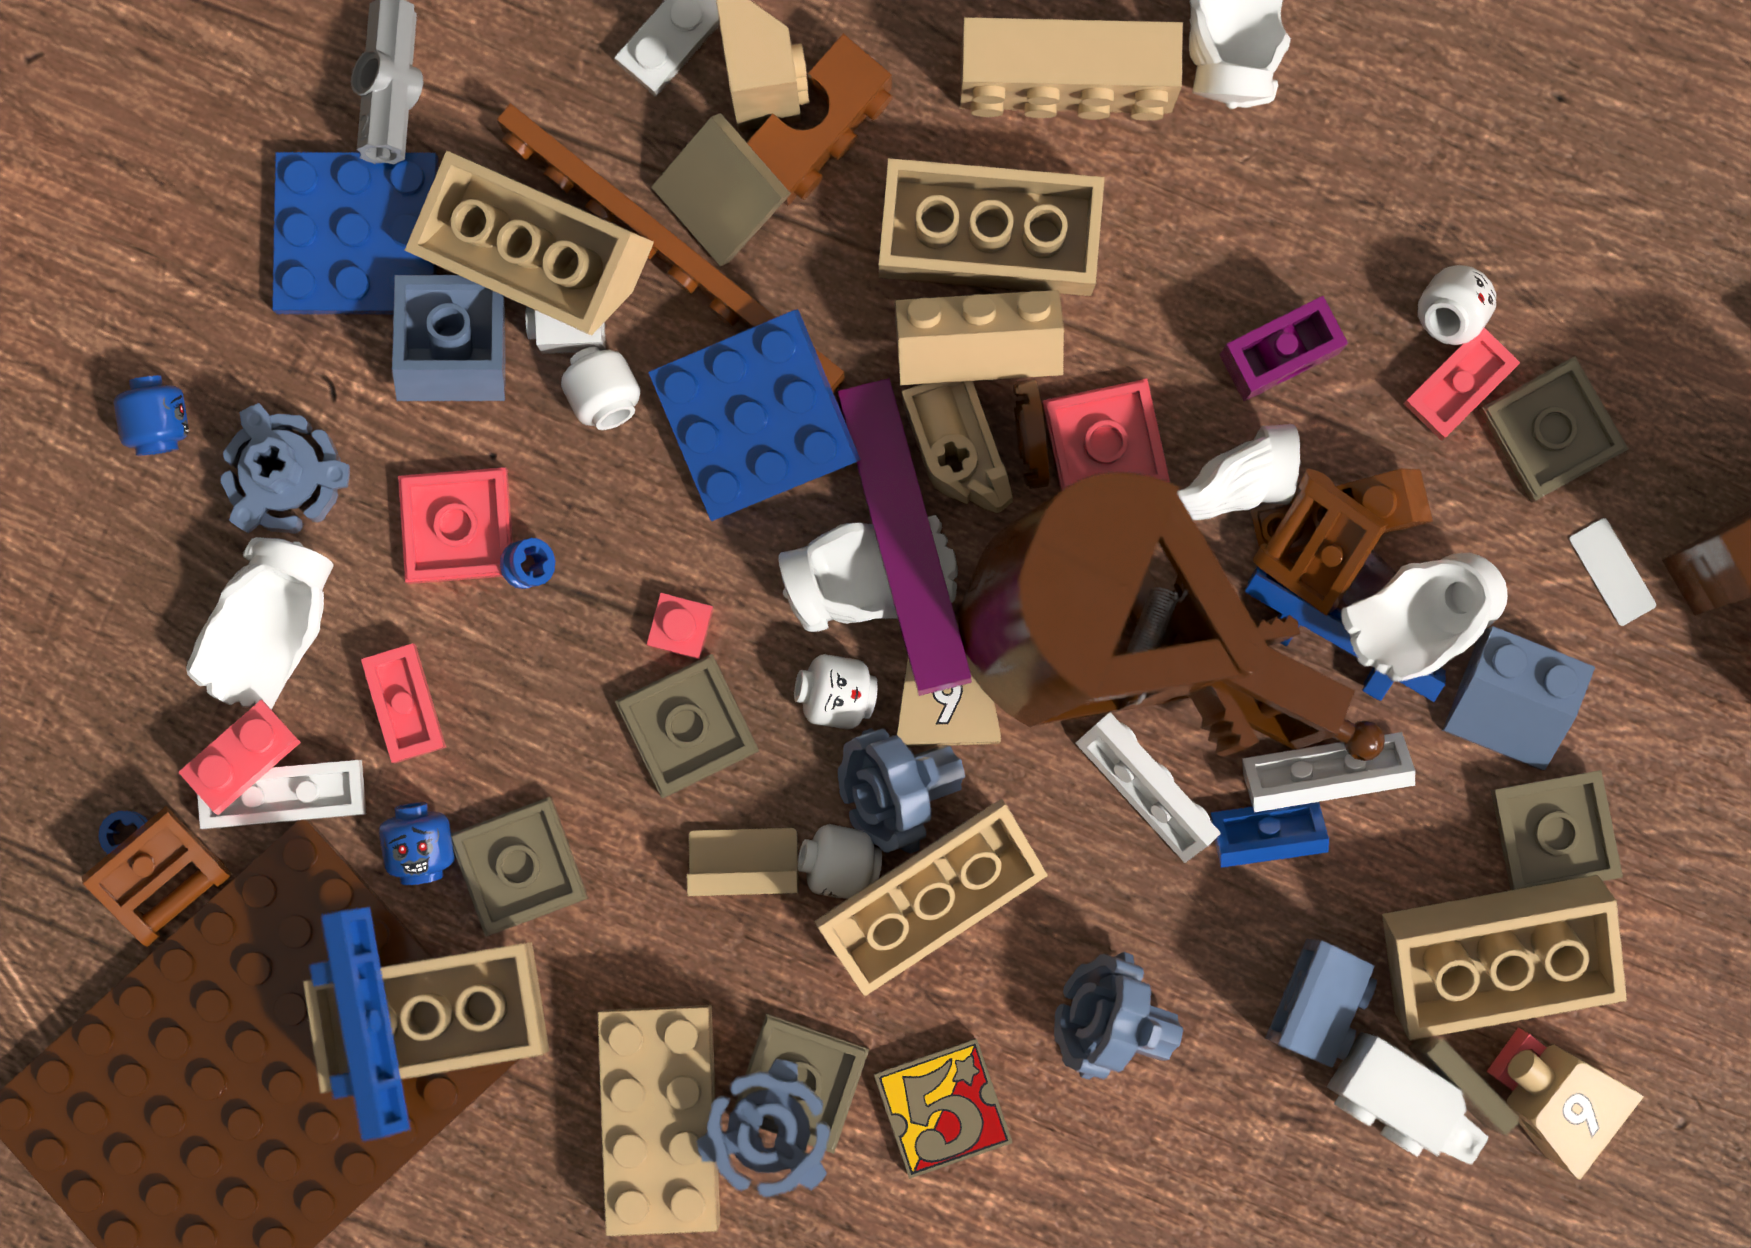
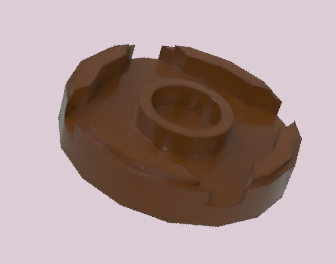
M1035 379L1016 381L1013 385L1014 395L1016 397L1024 396V400L1016 401V407H1014L1020 459H1023V464H1029L1030 470H1033V473L1024 474V482L1029 489L1048 487L1049 463L1047 442L1037 382Z

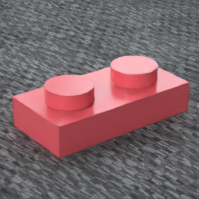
M1483 328L1477 337L1468 343L1462 344L1403 404L1442 441L1520 362L1487 329Z
M412 643L361 659L391 763L395 764L446 748L416 645Z
M261 699L178 773L215 814L219 815L301 742Z

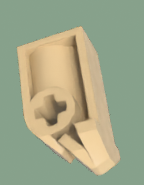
M973 381L921 384L902 391L903 406L928 477L934 488L950 498L966 504L970 500L981 508L995 513L1003 511L1013 502V496L1004 465H1002ZM955 455L957 461L962 462L963 470L953 473L952 468L946 465V457Z

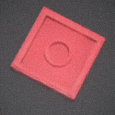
M1148 379L1042 400V408L1061 491L1084 478L1114 472L1137 473L1170 483Z
M505 467L398 476L405 583L417 584L503 577L500 569V557L504 549L513 543L508 470Z

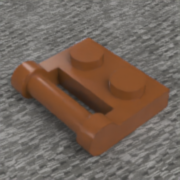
M1307 469L1298 483V487L1301 489L1269 543H1262L1253 557V561L1264 572L1327 616L1335 611L1387 528L1388 523L1335 487L1329 477L1317 470ZM1319 503L1328 511L1297 562L1293 564L1289 561L1286 554Z
M165 806L82 876V884L141 944L148 947L161 936L159 930L212 885L220 887L232 875L224 863L214 853L210 852L179 818ZM191 861L199 868L147 913L143 914L136 909V907Z

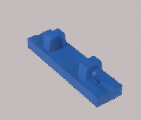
M1258 566L1255 568L1248 580L1245 593L1280 612L1277 616L1278 619L1291 615L1298 621L1299 627L1300 625L1304 626L1358 658L1350 642L1351 636L1342 623L1341 609L1336 607L1334 612L1326 616ZM1292 638L1281 642V644L1288 646ZM1372 667L1363 682L1364 687L1362 691L1381 701L1394 681L1386 674H1382L1375 667ZM1439 668L1427 676H1419L1398 682L1434 702L1445 686L1446 670Z
M370 907L321 915L329 961L309 965L312 983L314 987L334 983L350 1071L330 1076L333 1098L354 1095L362 1141L382 1138L410 1130Z

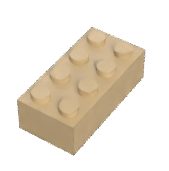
M964 17L961 44L960 109H971L972 115L980 117L1000 116L1003 114V110H1025V116L1032 118L1054 117L1057 115V111H1078V117L1084 119H1105L1110 116V112H1131V117L1136 120L1151 121L1162 119L1163 113H1172L1182 87L1183 22Z
M888 158L879 256V278L1027 291L1059 290L1061 294L1091 296L1096 284L1105 177Z
M1598 875L1382 914L1394 1010L1409 1040L1627 1001L1617 901Z
M532 942L381 968L401 1079L538 1056L550 1051ZM307 980L303 982L320 1092L322 1093L332 1091L330 1076L350 1071L334 983L314 987L312 980Z
M712 1005L606 1009L599 1011L598 1034L606 1236L717 1231L720 1226L718 1168L716 1162H702L697 1145V1139L708 1133L707 1125L712 1104L715 1101Z

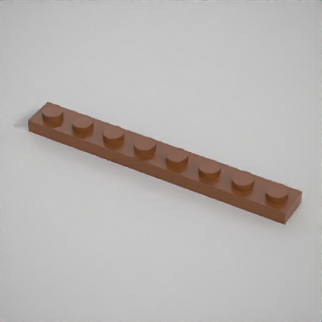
M511 103L497 118L503 133L506 134L501 141L508 149L524 161H527L532 155L547 167L542 174L556 188L565 194H568L573 188L588 200L584 206L588 213L611 223L614 221L620 227L653 241L654 244L647 260L650 261L656 255L671 267L666 274L679 287L689 294H692L697 288L711 299L712 302L708 308L728 326L733 327L739 322L745 328L751 329L777 318ZM815 348L834 394L845 381L844 371Z

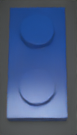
M1319 802L1254 812L1253 807L1211 812V823L1221 832L1214 840L1221 868L1329 852V836Z

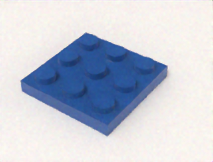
M276 152L273 311L276 314L394 315L395 275H437V265L404 251L438 172L437 154L405 153V159L396 164H374L361 159L360 152Z
M799 309L648 372L711 521L861 460Z

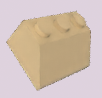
M716 0L738 132L760 128L772 114L785 124L801 122L799 105L809 104L807 73L802 43L791 45L788 27L752 1Z
M1059 290L895 300L894 302L900 385L1063 375L1064 326Z

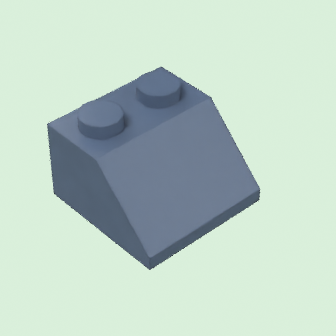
M395 275L392 372L397 401H505L504 296L459 275Z
M1497 627L1487 628L1476 642L1442 731L1545 771L1577 717L1595 666Z
M1306 939L1265 1039L1333 1068L1336 1059L1345 1060L1352 1047L1356 1030L1350 1028L1357 1008L1365 1010L1374 994L1377 979L1372 978L1371 974L1375 966L1324 941Z

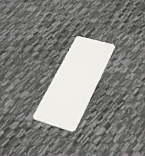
M1606 518L1600 519L1570 537L1573 547L1619 625L1624 626L1656 607V602Z

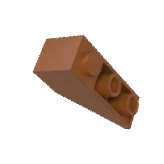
M1400 468L1335 486L1388 523L1383 534L1433 522L1421 469ZM1293 497L1287 505L1270 503L1250 509L1259 547L1262 543H1269L1296 497ZM1319 503L1316 505L1286 554L1287 556L1303 552L1328 511Z

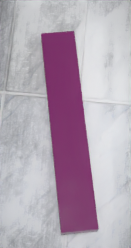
M890 378L838 391L840 406L845 423L861 459L856 462L918 696L972 683L971 673Z

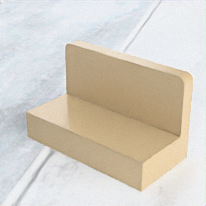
M794 828L691 831L689 833L690 874H687V895L799 893L797 831Z

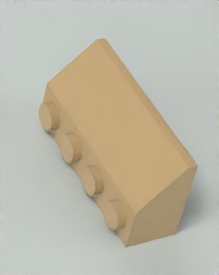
M446 150L404 251L582 332L593 335L634 291L654 242Z
M1000 799L814 922L860 991L866 996L1048 875L1008 807Z

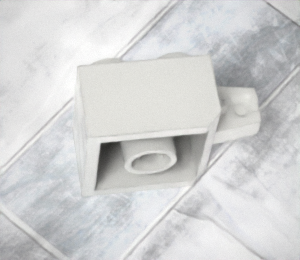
M1360 1032L1347 1057L1342 1061L1327 1085V1088L1339 1095L1334 1105L1369 1126L1372 1125L1376 1118L1385 1124L1380 1133L1382 1136L1417 1157L1422 1149H1425L1437 1156L1440 1152H1444L1472 1165L1488 1139L1484 1132L1464 1116L1466 1108L1460 1089L1379 1037Z

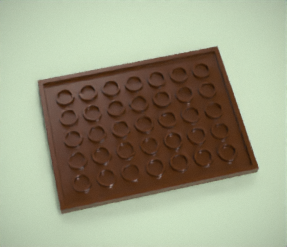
M298 820L0 1090V1140L96 1248H315L520 1060L514 1059L401 1079L410 1130L382 1138L362 1141L354 1095L334 1099L332 1091L320 1092L303 981L312 980L310 964L329 961L321 915L370 907L381 968L434 959V957L310 820Z

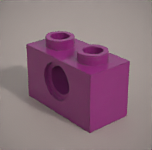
M1321 296L1227 343L1219 355L1245 402L1338 355L1348 342L1324 296Z

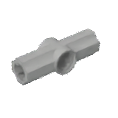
M375 0L369 3L365 52L356 61L351 76L352 90L361 96L357 150L360 152L361 159L374 164H396L405 159L409 110L418 101L423 87L422 72L413 66L417 14L414 12V4L405 0Z

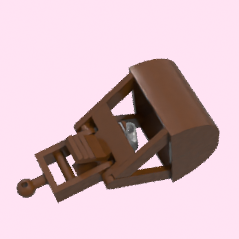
M1114 472L1087 477L1070 485L1002 529L985 547L962 600L959 613V633L969 669L978 684L1001 709L1028 727L1191 699L1202 717L1201 729L1210 731L1208 741L1217 744L1215 754L1227 756L1247 749L1259 742L1252 729L1294 750L1334 737L1344 742L1345 749L1354 759L1362 761L1374 759L1383 750L1385 737L1378 725L1369 721L1352 723L1345 719L1355 690L1268 647L1300 635L1298 621L1291 615H1287L1281 619L1275 617L1268 621L1262 619L1258 622H1253L1178 494L1180 487L1152 476L1137 473ZM1157 543L1161 546L1178 575L1174 583L1175 590L1172 592L1159 588L1148 570ZM1129 615L1136 629L1126 654L1112 656Z

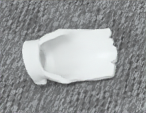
M1190 0L1191 28L1189 53L1190 58L1197 66L1193 94L1226 103V106L1230 109L1236 107L1249 108L1270 103L1274 100L1278 81L1272 80L1273 73L1279 66L1284 53L1289 49L1290 37L1281 22L1283 0Z
M1294 424L1262 426L1254 440L1245 442L1210 460L1190 486L1178 491L1193 520L1211 519L1231 511L1249 510L1257 507L1261 502L1289 504L1296 491L1298 471L1301 464L1300 440L1296 426Z
M934 515L928 517L952 603L955 600L957 584L953 581L958 576L954 550L946 546L948 540L944 534L940 533L942 524L937 516ZM840 524L814 539L806 547L779 554V566L785 586L783 595L788 599L791 610L805 630L810 632L825 630L829 628L828 621L831 620L848 624L872 619H898L872 524Z
M256 537L250 540L243 553V557L249 560L248 565L240 569L222 591L214 611L209 616L195 642L186 671L187 675L197 685L207 687L208 694L228 705L240 702L242 707L249 708L262 699L272 710L285 683L320 631V621L324 609V592L322 590L334 565L325 556L303 547L300 542L292 543L284 539Z
M1456 553L1448 555L1441 560L1409 563L1402 566L1395 576L1375 595L1343 608L1341 613L1342 623L1351 636L1350 642L1358 656V661L1364 666L1375 667L1377 671L1386 674L1392 681H1403L1419 676H1427L1439 669L1451 658L1463 653L1484 633L1485 628L1489 627L1501 616L1507 604V587L1499 570L1487 559L1473 553Z

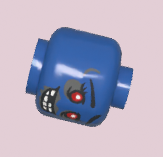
M160 375L130 379V390L119 393L114 399L115 416L121 443L125 447L135 448L136 456L179 450L177 442L184 440L189 434L182 390L174 385H163L162 376Z
M426 802L408 803L395 807V817L387 819L379 827L382 857L386 872L391 876L400 877L402 885L429 883L443 878V870L454 861L448 818L443 813L428 811Z

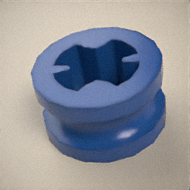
M529 538L511 543L504 549L500 557V569L503 577L510 585L519 589H527L545 584L551 579L555 571V557L547 543L541 539ZM527 555H531L535 564L531 565L529 572H524L521 563L526 560Z
M133 811L111 813L103 820L99 828L98 838L102 849L109 854L120 845L115 844L113 833H120L115 827L121 821L125 826L136 825L139 829L148 821L146 817Z

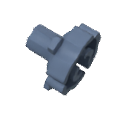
M260 403L239 412L243 429L236 433L223 452L225 461L231 466L238 468L239 481L237 475L232 471L224 472L220 479L230 503L234 506L229 521L246 533H250L259 524L272 532L298 533L303 527L302 520L299 517L275 518L266 512L269 509L284 511L299 508L311 497L316 487L321 486L317 501L306 509L303 514L312 522H322L337 501V489L347 488L350 478V466L341 462L330 436L323 430H315L311 433V424L301 415L275 414L270 416ZM288 430H296L307 435L311 434L322 447L324 454L323 462H319L315 450L302 436ZM279 460L285 463L282 472L273 470L271 474L268 473L271 462L276 463ZM239 483L247 495L246 497H243L241 494Z
M871 728L865 730L861 736L845 743L843 747V760L838 767L840 796L844 803L850 804L855 802L856 809L849 812L851 824L855 829L868 834L873 844L879 846L886 853L899 848L910 854L919 851L920 840L926 837V830L923 824L931 820L929 801L960 791L962 780L965 778L962 761L955 755L950 745H940L913 755L899 736L896 735L889 738L885 729L874 731Z
M1123 952L1115 957L1101 954L1091 963L1078 966L1064 986V996L1073 1001L1071 1006L1060 1004L1055 1011L1054 1038L1055 1042L1060 1046L1064 1065L1079 1072L1082 1078L1088 1080L1093 1077L1106 1079L1110 1074V1070L1121 1072L1135 1053L1156 1060L1166 1061L1170 1059L1173 1051L1180 1046L1183 1027L1179 1024L1178 1014L1150 1005L1151 987L1149 984L1141 982L1144 970L1141 966L1134 964L1132 954Z
M776 1058L769 1072L760 1071L736 1078L731 1085L733 1095H737L752 1086H761L768 1089L754 1091L738 1102L730 1114L727 1131H723L721 1119L724 1110L730 1102V1098L719 1096L712 1104L707 1125L708 1133L697 1139L698 1150L702 1162H716L719 1172L738 1190L747 1189L752 1179L734 1167L730 1154H734L742 1165L758 1173H777L788 1168L791 1170L780 1180L760 1181L758 1183V1191L764 1197H771L791 1191L799 1183L812 1190L827 1175L821 1160L824 1157L830 1136V1127L827 1123L818 1121L816 1126V1144L809 1153L805 1152L810 1138L809 1118L802 1104L790 1095H796L805 1100L814 1116L821 1113L823 1109L822 1099L804 1082L797 1080L798 1064ZM765 1115H774V1122L776 1125H779V1133L774 1143H766L764 1134L759 1132V1125L762 1124Z

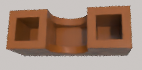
M845 34L839 37L808 73L809 87L821 96L829 107L825 119L812 129L797 130L787 126L777 116L772 114L747 142L791 193L783 202L787 206L797 196L804 200L815 190L823 178V175L819 172L820 169L832 156L836 160H840L858 138V135L854 133L855 129L866 117H869L872 121L875 120L893 98V95L889 93L892 88V74Z

